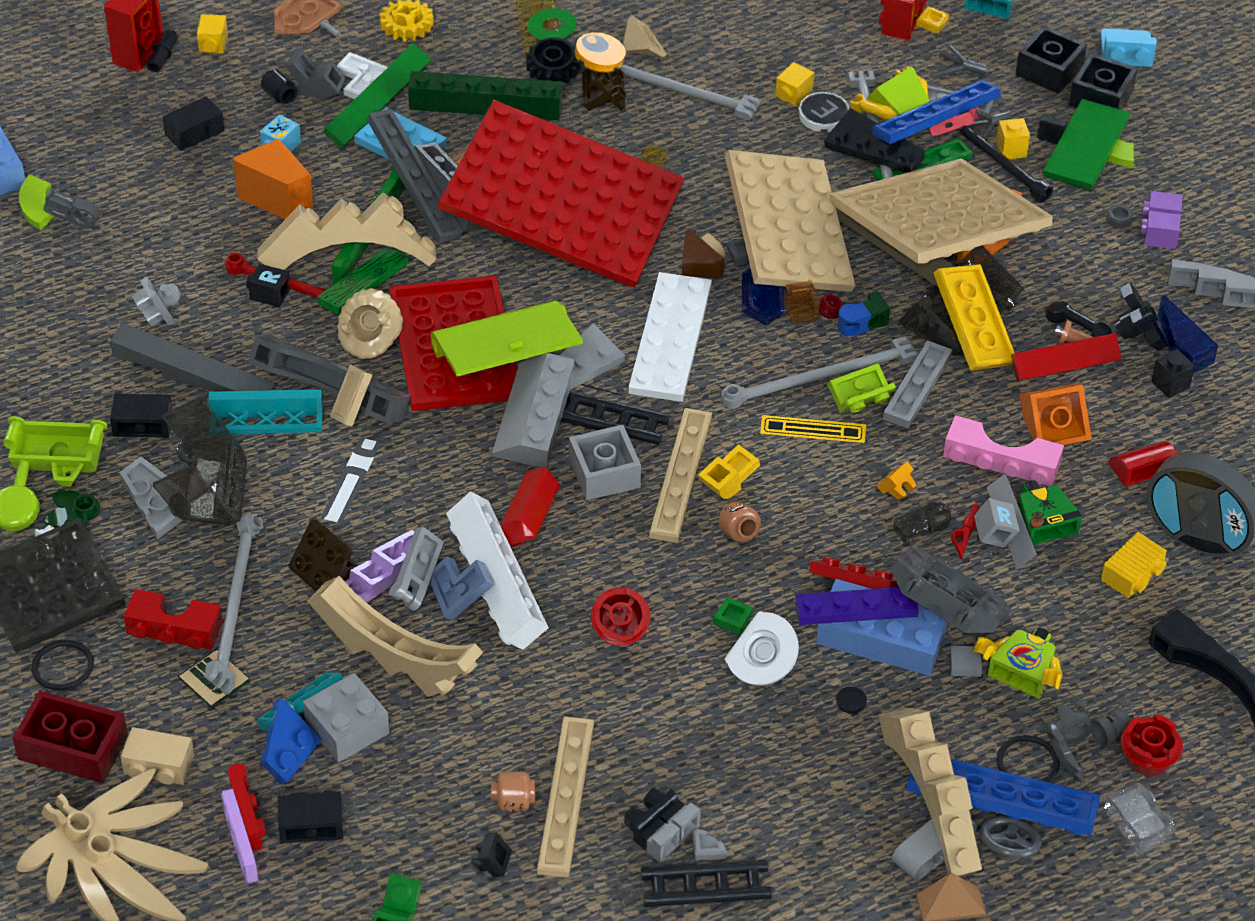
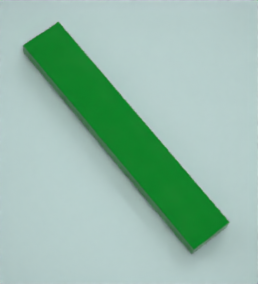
M412 43L325 127L323 133L342 149L368 123L367 118L370 113L381 111L409 83L411 71H422L432 59Z
M395 168L373 202L382 193H385L389 198L393 196L399 199L406 187ZM345 243L331 265L334 284L353 271L370 243Z

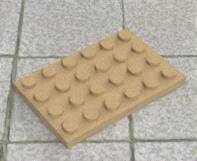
M728 150L725 159L754 284L851 292L855 287V282L836 207L830 201V193L832 191L824 160Z

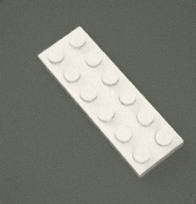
M659 272L629 384V394L683 402L711 291L712 280Z

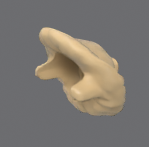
M370 288L354 293L351 298L346 300V304L341 308V314L338 316V339L341 341V345L346 352L359 359H371L385 353L402 331L404 321L397 303L391 299L389 294L384 293L382 290Z

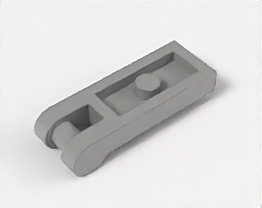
M423 526L415 529L398 578L392 585L389 595L396 600L401 599L404 601L405 606L410 610H417L425 596L444 541ZM409 585L413 587L412 592L407 590Z

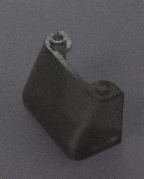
M983 245L975 247L955 267L980 264L999 313L1004 308L1010 311L1020 301L1017 296L1024 288ZM934 286L898 322L905 329L925 340L953 349V356L956 357L960 353L964 357L965 355L941 292L937 286Z

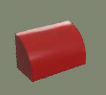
M1162 441L1110 458L1108 464L1124 487L1151 479L1162 463L1169 457L1178 454V452L1169 442Z

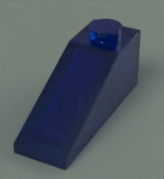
M1166 296L1162 297L1157 316L1168 345L1169 353L1178 349L1195 365L1193 374L1214 364L1218 344Z

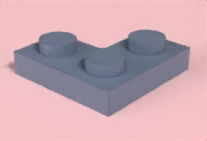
M448 556L434 568L430 579L443 615L451 621L457 618L494 585L483 562L476 559L460 573L455 560Z

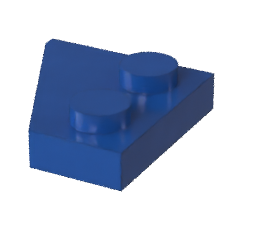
M280 698L273 703L272 709L275 710L272 725L268 726L266 734L267 744L263 749L260 764L280 784H285L322 739L283 698Z

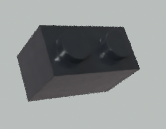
M207 96L162 116L165 135L180 151L193 147L225 131L223 112Z
M114 394L110 415L113 437L169 438L173 416L171 396L160 394Z
M341 791L278 795L280 844L343 840Z

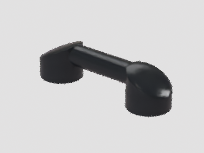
M1054 302L1046 308L1045 316L1052 323H1063L1066 319H1069L1092 332L1091 336L1093 338L1113 334L1107 324L1089 319L1069 308L1067 302Z

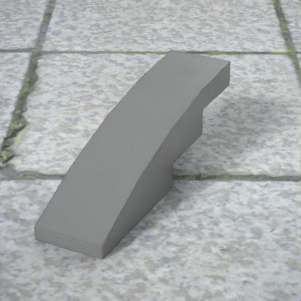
M1172 259L1168 285L1195 287V295L1222 297V305L1255 308L1254 277L1202 263Z

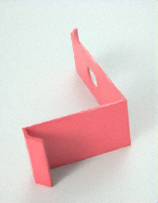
M978 107L970 109V112L957 115L929 127L932 136L959 129L964 125L974 124L975 119L981 118L980 115L976 114ZM949 122H952V123H953V126H952V127H949V128H946V127H945V124H946V123H949Z

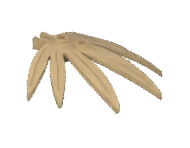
M152 768L104 793L81 811L69 806L68 800L63 794L57 796L55 805L59 808L58 810L52 808L49 803L44 805L41 814L47 820L54 822L56 829L33 843L20 857L16 869L19 872L33 871L41 867L52 855L53 857L46 874L45 888L48 900L54 903L64 888L68 862H71L84 899L101 921H119L93 871L112 891L134 907L166 921H186V917L160 891L117 855L147 868L175 874L203 873L207 870L208 863L157 845L110 833L111 831L124 832L148 828L169 819L181 811L183 802L176 801L145 805L116 812L132 802L147 787L155 774V769Z

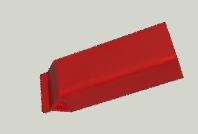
M544 467L525 473L500 525L510 547L536 538L559 489V482Z

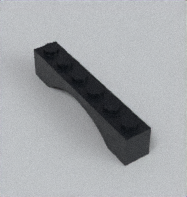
M1178 609L1152 627L1149 645L1168 662L1200 670L1227 686L1241 700L1249 712L1255 727V674L1246 669L1235 656L1224 650L1213 637L1208 636L1191 618L1186 617Z

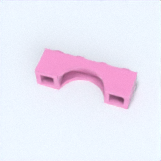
M955 415L945 440L943 457L950 458L956 462L975 465L981 469L1006 473L1010 477H1018L1029 481L1035 480L1039 485L1052 486L1061 464L1064 445L1036 438L1031 443L1022 447L1002 446L993 442L985 434L981 422Z

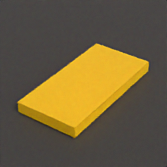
M981 265L938 268L933 272L970 371L1013 365L1011 354L1015 352Z

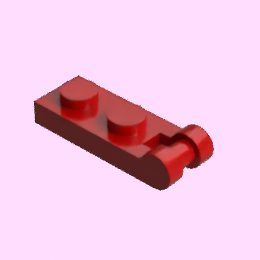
M235 763L228 769L230 789L234 791L251 849L256 851L263 849L261 837L266 836V831L262 818H256L254 814L255 811H258L254 793L248 794L249 784L246 767L243 764Z

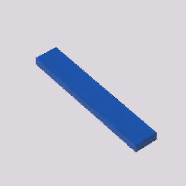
M981 80L873 126L872 135L892 144L999 98L1001 89Z

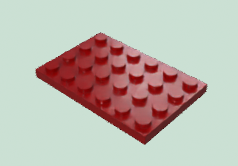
M496 276L389 287L390 297L397 303L404 321L402 331L398 336L407 390L408 394L411 395V411L508 401L517 373L515 362L456 376L446 357H436L431 343V332L504 313Z

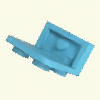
M1103 29L1101 31L1102 57L1130 66H1153L1157 43L1156 38H1151L1150 32L1122 29Z

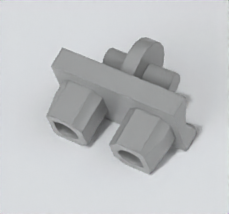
M148 277L140 280L144 288L131 296L151 327L162 320H165L168 325L175 323L167 306H175L181 295L178 287L173 284H163L157 292Z

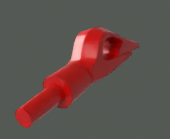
M978 504L972 505L970 514L965 517L962 528L956 529L951 535L952 543L960 559H963L971 533L976 526L974 515L979 510ZM956 538H962V541L958 543Z

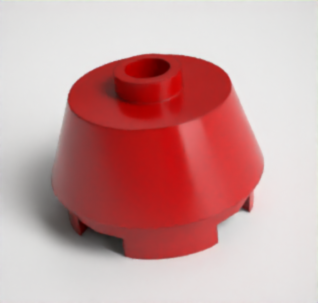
M624 587L612 588L603 592L594 602L591 610L592 626L597 635L610 644H632L646 633L650 624V609L646 600L638 592Z
M1154 714L1153 718L1139 719L1135 717L1131 720L1121 736V745L1129 766L1137 773L1146 776L1160 775L1169 769L1180 758L1183 751V742L1176 731V724L1158 714Z

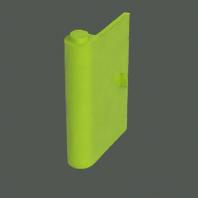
M557 300L431 332V343L436 357H446L456 376L583 344L582 337L567 316L565 306L559 304Z

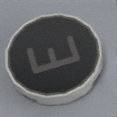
M813 93L801 101L799 118L807 128L821 132V129H827V132H831L849 110V106L842 97L834 93Z

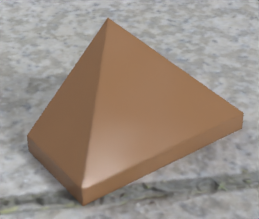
M949 873L916 895L922 921H950L986 916L979 887L952 873Z

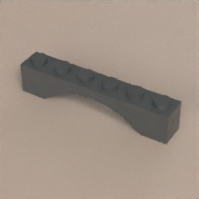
M273 335L255 337L248 363L270 373L302 381L336 396L339 394L348 371L347 367ZM371 378L359 409L364 414L387 424L402 422L411 395Z

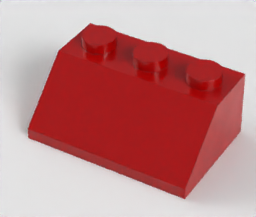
M109 0L104 6V14L106 16L113 64L139 73L151 57L154 44L158 43L163 35L159 0Z

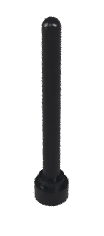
M964 125L961 127L960 133L1026 185L1029 188L1031 197L1041 204L1051 197L1053 187L1046 181L1032 178L969 126Z

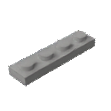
M927 340L886 407L883 420L909 429L951 359L953 349Z

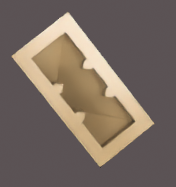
M631 15L628 18L623 42L625 52L665 57L667 55L649 26Z

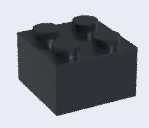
M1043 25L1019 51L1015 75L1059 94L1083 66L1087 44Z
M1090 53L1072 82L1069 105L1077 108L1081 100L1084 99L1123 110L1134 91L1138 68Z

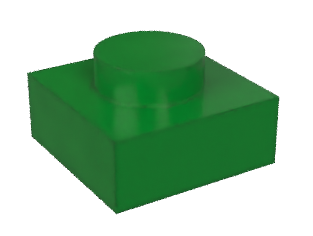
M726 597L714 616L713 625L741 635L753 615V607Z

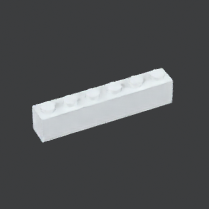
M470 491L446 513L451 523L450 529L457 536L460 543L459 549L467 558L469 564L471 565L477 559L483 562L494 585L481 596L487 601L490 608L488 612L498 625L500 638L507 645L512 644L520 649H525L548 629L547 623L489 501Z

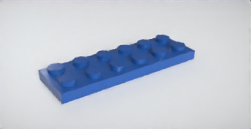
M951 759L954 775L966 777L972 807L982 812L992 811L1004 814L1011 819H1025L1037 822L1043 827L1065 829L1076 835H1092L1101 795ZM910 773L906 790L923 797L912 773Z

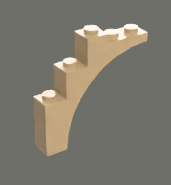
M382 193L363 214H361L360 209L354 203H347L341 198L321 220H319L320 218L315 211L310 208L305 209L299 204L258 248L257 259L264 265L285 270L294 261L310 252L330 245L349 242L376 243L394 247L413 255L428 266L437 259L435 244L428 237L424 236L422 238L418 235L411 223L406 220L402 222L404 219L402 204L395 197L391 196L389 198L385 193Z
M340 576L326 581L307 600L353 654L365 650L375 657L388 674L407 673L428 697L438 693L444 695L450 691L455 685L453 680L459 674L463 676L469 674L477 666L475 661L483 653L476 643L463 646L445 645L410 633L373 609Z
M903 708L879 714L885 745L893 748L901 756L911 771L927 804L941 845L948 874L952 873L959 876L982 870L969 809H972L966 777L954 775L947 744L935 741L929 711Z

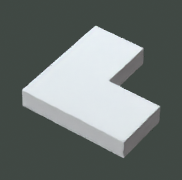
M349 52L337 65L343 75L353 79L344 88V95L355 99L387 67Z

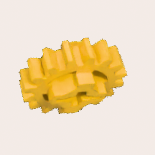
M397 0L396 4L389 2V8L383 7V13H380L381 30L385 31L386 36L393 34V40L401 37L403 42H406L407 38L415 41L416 36L423 38L425 37V32L430 33L431 26L434 25L432 9H428L427 3L420 5V0L411 2V0Z

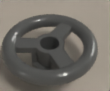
M997 816L986 820L980 827L979 834L984 845L1004 861H1015L1020 858L1031 857L1040 850L1042 845L1039 832L1032 825L1020 819L1016 820L1008 816ZM995 826H1008L1007 830L1002 831V833L989 834V830ZM1017 828L1030 836L1032 844L1020 838Z

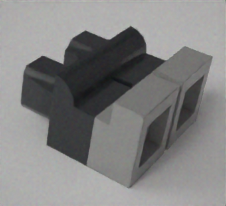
M653 787L644 797V806L649 810L644 813L636 806L631 807L624 815V824L633 831V841L661 863L679 846V842L682 843L692 834V829H697L700 826L701 809L693 803L689 805L684 804L678 799L677 794L672 789L665 794Z

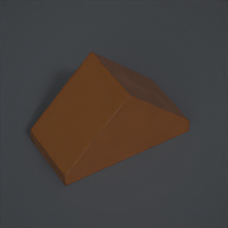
M687 230L682 257V276L716 279L723 277L724 258L693 231Z

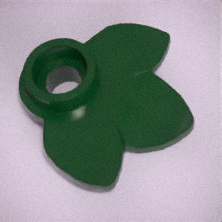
M73 490L58 491L51 494L57 508L43 518V522L54 528L63 527L65 534H74L84 529L89 520L98 516L100 504L90 494L80 495L77 491Z

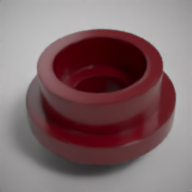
M825 294L824 297L818 299L816 306L823 317L836 319L839 318V310L843 303L837 296Z

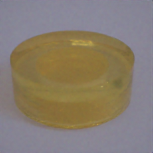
M650 145L641 151V160L662 167L666 163L667 153L660 146Z

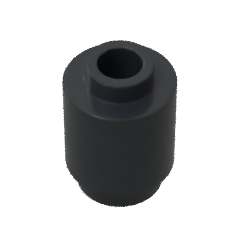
M272 69L263 75L261 88L278 103L288 104L295 99L297 95L295 84L281 71Z

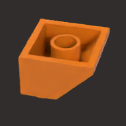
M1068 384L1019 394L1023 419L1033 440L1039 438L1061 445L1092 440L1082 384Z

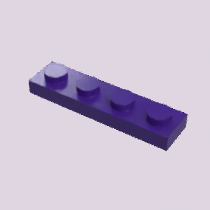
M899 587L795 595L799 625L918 617L919 612L918 603L902 594Z

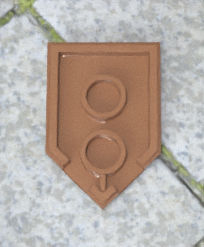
M286 0L274 9L275 35L310 33L319 27L323 20L330 19L344 9V6L334 0Z

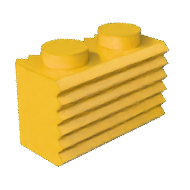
M1137 532L1136 535H1133L1122 548L1105 562L1101 581L1106 582L1108 586H1111V588L1127 598H1130L1136 591L1141 593L1147 587L1150 578L1153 575L1159 576L1165 569L1167 550L1140 532Z

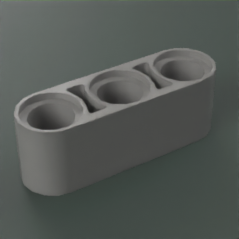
M932 819L903 841L892 855V861L915 881L922 879L944 861L943 852ZM971 819L973 831L975 833L977 829V824Z

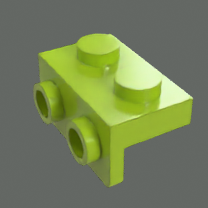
M879 363L830 380L827 384L840 413L850 410L851 414L865 409V404L875 402V405L886 402L891 398L890 394L896 389L894 383H887Z

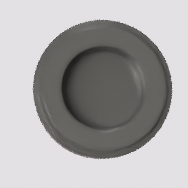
M1113 205L1108 209L1106 221L1109 225L1115 228H1126L1131 225L1133 211L1129 207Z

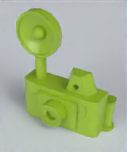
M16 416L8 418L10 425L3 443L6 448L10 449L8 459L13 467L17 468L14 485L0 490L1 529L21 531L29 527L36 520L40 512V503L37 496L31 489L25 486L29 470L52 471L54 481L63 487H71L80 472L90 473L96 471L104 437L103 430L107 429L106 422L92 420L90 423L25 421Z

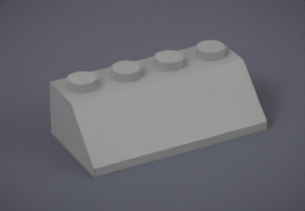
M546 353L519 363L492 451L493 457L547 468L572 384L575 359Z

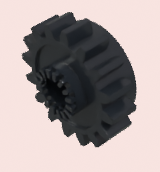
M546 38L537 41L534 46H530V53H526V70L530 71V78L537 77V80L570 83V77L576 78L577 71H580V60L578 61L575 56L576 46H572L569 41L561 38Z

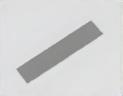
M1005 473L986 488L991 499L1014 505L1020 531L1009 542L1008 546L1018 569L1037 554Z

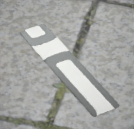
M365 438L359 439L321 516L322 519L338 523L343 522L377 453L380 442Z

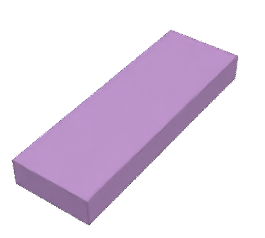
M233 789L222 791L223 811L245 882L248 884L258 881L256 862Z

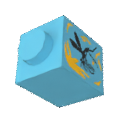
M278 115L260 131L261 146L279 138L291 152L301 144L300 124L282 115Z

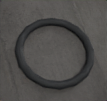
M59 640L47 644L37 652L32 660L31 672L35 681L45 688L68 690L79 686L88 679L93 670L94 658L90 650L82 643L72 640ZM60 646L77 648L85 654L88 660L87 668L83 675L67 684L47 682L40 677L38 672V662L41 657L49 650Z
M1030 735L1015 736L1005 741L999 748L996 759L999 771L1009 773L1003 763V755L1007 748L1017 742L1028 741L1046 748L1054 762L1051 773L1040 781L1049 783L1059 772L1060 760L1056 756L1055 751L1050 743L1039 737Z

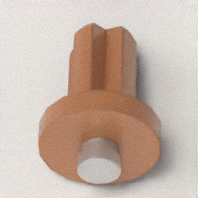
M1069 320L1065 321L1062 328L1057 326L1054 332L1055 335H1059L1057 345L1064 344V342L1069 343L1093 338L1091 335L1071 328L1072 322Z

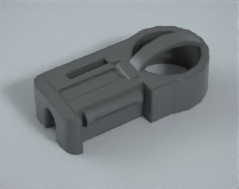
M51 188L47 194L46 203L43 208L49 214L89 228L95 225L100 215V210L95 203L79 197L74 199L54 191V188ZM79 210L89 213L92 217L83 215Z

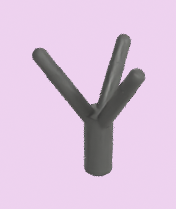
M947 43V47L955 56L945 52H940V56L960 65L931 73L930 77L935 78L965 69L985 75L988 65L967 60L951 43Z
M978 109L976 114L986 119L975 120L974 124L968 126L987 124L988 127L982 135V138L986 140L994 125L999 124L1001 120H1011L1012 116L1009 111L990 115Z

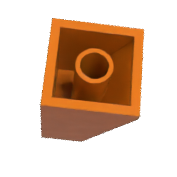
M279 138L233 158L236 190L239 199L284 219L299 204L305 209L310 208L314 211L311 175Z

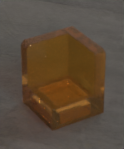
M812 280L785 284L784 303L791 322L796 324L818 320L820 302Z

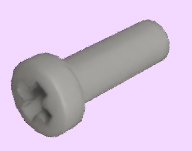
M328 20L321 22L320 27L322 29L328 30L335 37L340 36L341 33L332 27Z

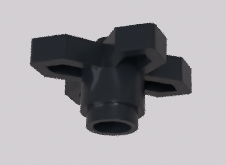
M1130 282L1120 287L1122 295L1130 307L1129 310L1119 315V319L1115 320V325L1124 339L1129 337L1133 339L1145 332L1151 345L1157 351L1167 347L1165 337L1155 322L1158 320L1154 308L1147 300L1143 302L1137 289Z

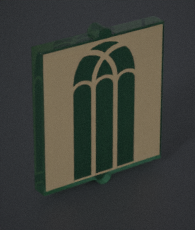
M215 649L201 660H195L194 665L178 675V679L211 709L228 697H234L236 691L250 682V678L230 660L228 670L236 676L231 693L225 695L220 688L213 685L212 681L204 677L206 664L215 659L217 660L218 649Z

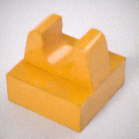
M906 461L891 471L876 486L883 494L889 492L896 499L900 500L907 495L902 486L908 491L916 487V483L910 474L914 469Z

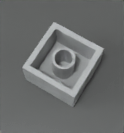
M624 425L569 437V461L586 501L641 488V464Z
M355 673L303 701L305 722L322 739V744L338 763L390 734L388 712Z

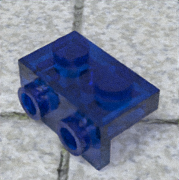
M748 268L742 273V312L764 325H769L784 313L785 287L754 284L751 269Z

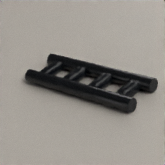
M569 391L567 404L560 422L594 430L624 425L629 438L659 445L662 434L654 432L658 423L668 425L670 414ZM578 405L594 408L591 417L575 414ZM605 411L621 414L617 423L601 419ZM631 417L647 420L644 430L629 427L628 424Z
M767 860L641 868V881L651 880L653 894L643 896L644 908L772 899L771 886L761 887L759 873L768 872ZM746 874L748 888L729 889L727 875ZM715 876L716 890L697 891L696 877ZM683 878L685 892L665 893L664 879Z

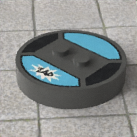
M1179 453L1166 459L1150 480L1147 487L1149 509L1159 526L1175 541L1210 557H1231L1245 551L1255 538V488L1245 476L1226 462L1201 453Z

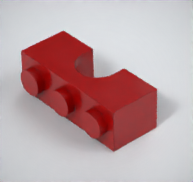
M139 589L134 590L123 616L127 634H131L136 638L157 639L166 644L178 643L188 645L193 649L204 648L212 650L223 624L221 606L218 604L192 600L184 613L168 615L166 614L164 594Z

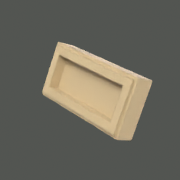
M349 366L331 411V418L345 425L353 426L372 374L358 367Z

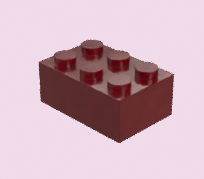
M39 690L12 738L18 760L103 783L128 737L124 713Z

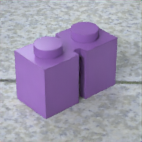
M1151 191L1149 201H1144L1142 216L1147 217V219H1142L1140 234L1145 235L1144 245L1176 249L1180 232L1183 195Z

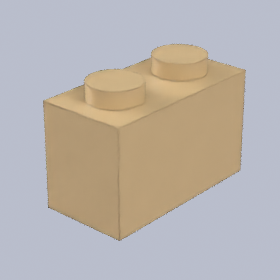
M132 727L121 754L123 772L133 778L154 768V780L168 785L173 783L184 785L194 758L192 738Z

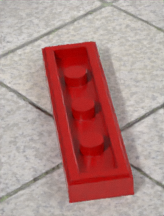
M1116 333L1011 354L1017 381L1122 360Z

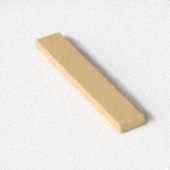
M684 409L649 538L678 543L712 420L711 412Z
M563 718L537 874L569 878L594 728V720Z

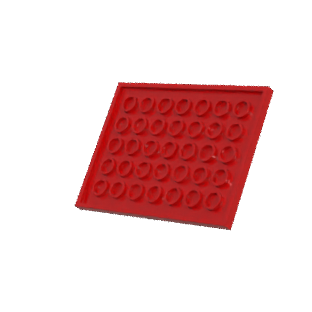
M493 100L441 196L437 208L635 288L685 177Z

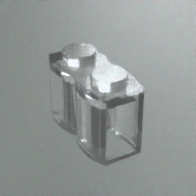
M1136 783L1107 797L1104 807L1107 816L1116 828L1122 832L1124 838L1137 855L1141 856L1171 841L1174 832L1173 820L1168 813L1163 812L1156 806V799L1149 789H1145L1140 783Z

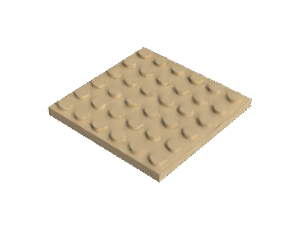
M963 159L953 160L830 193L832 205L917 264H924L929 262V260L939 257H949L953 253L960 251H971L978 246L995 244L999 240L1016 238L1021 234L1038 232L1042 228L1052 226V215Z

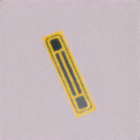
M762 415L760 434L865 443L866 424Z

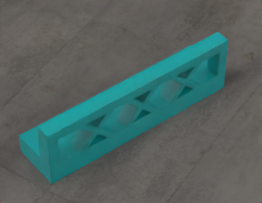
M321 389L209 392L210 435L322 432L323 401ZM282 416L289 419L284 424H275L272 421L276 417ZM305 416H317L316 423L304 424L300 420ZM249 417H257L261 420L255 425H248L244 422ZM216 418H230L232 422L228 425H216Z

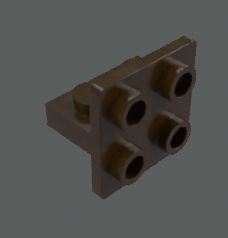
M615 67L610 72H597L591 69H586L582 72L583 105L589 111L603 105L609 99L619 110L625 109V75L622 70Z
M312 519L288 567L313 590L317 591L326 581L340 576L343 580H348L350 571L358 565L350 559L353 553L352 549L317 519Z

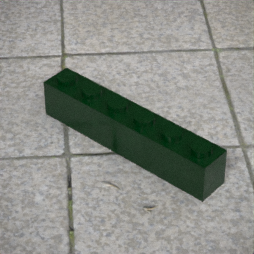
M411 71L408 85L409 110L486 115L493 100H496L543 120L560 121L563 105V83L550 80Z

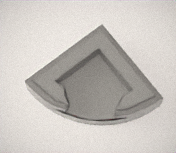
M692 829L695 861L726 859V848L721 841L709 835L705 830Z

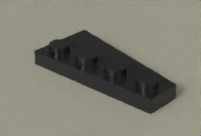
M852 108L845 113L824 140L825 147L830 150L906 173L915 171L925 158L924 150L906 139L889 144L872 135L873 126L878 123Z

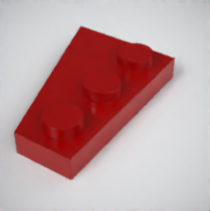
M823 556L821 561H811L809 573L871 589L899 587L893 573L888 571L866 570V566L849 563V566L839 564V559Z

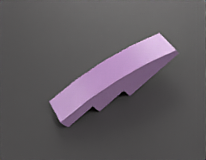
M410 530L374 549L371 560L350 571L349 579L345 582L366 603L378 596L397 580L415 531Z

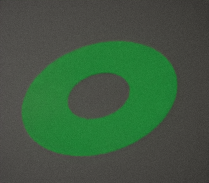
M558 8L545 9L537 12L530 18L528 30L531 35L541 40L546 38L563 39L575 30L577 21L574 15L566 10ZM549 18H557L562 22V26L555 31L545 30L542 24Z

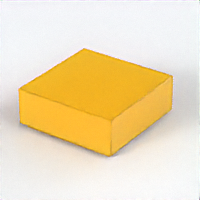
M928 6L917 19L916 26L938 34L949 21L950 14Z

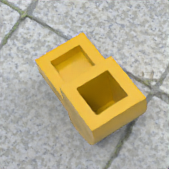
M738 444L723 459L720 457L714 459L698 474L699 480L720 497L728 499L742 490L741 483L760 466L758 458Z

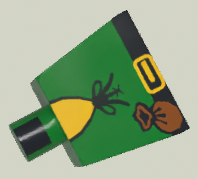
M1035 480L1028 481L1022 486L1023 493L1019 496L1018 507L1033 545L1079 534L1082 515L1058 486L1052 485L1040 488Z

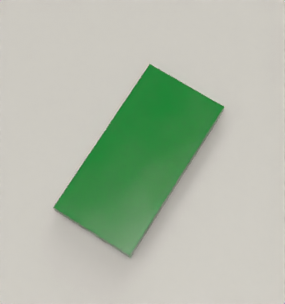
M1082 99L1045 166L1043 176L1092 190L1130 119V112Z

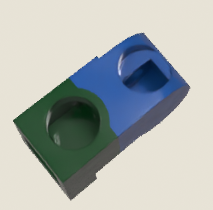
M878 291L868 294L867 301L856 305L846 304L840 308L838 330L845 336H855L889 324L890 308Z

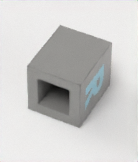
M988 498L974 515L979 539L982 543L1003 548L1020 531L1013 504Z

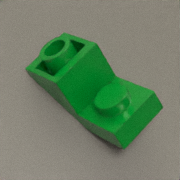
M394 872L389 874L383 905L375 910L373 921H412L417 910L423 880Z

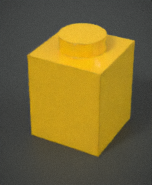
M201 14L197 30L199 52L224 53L228 36L226 15Z
M793 62L776 78L775 96L782 101L797 106L813 91L814 72Z
M1024 118L999 121L996 138L998 150L1009 159L1026 158L1030 134Z

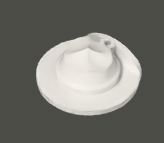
M760 611L755 615L727 654L725 661L735 676L745 683L756 686L773 684L784 678L795 665L799 652L796 632L781 616Z

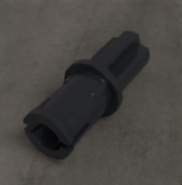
M165 30L160 41L154 44L153 53L146 62L148 70L157 73L161 71L166 59L172 55V48L178 39L176 31Z

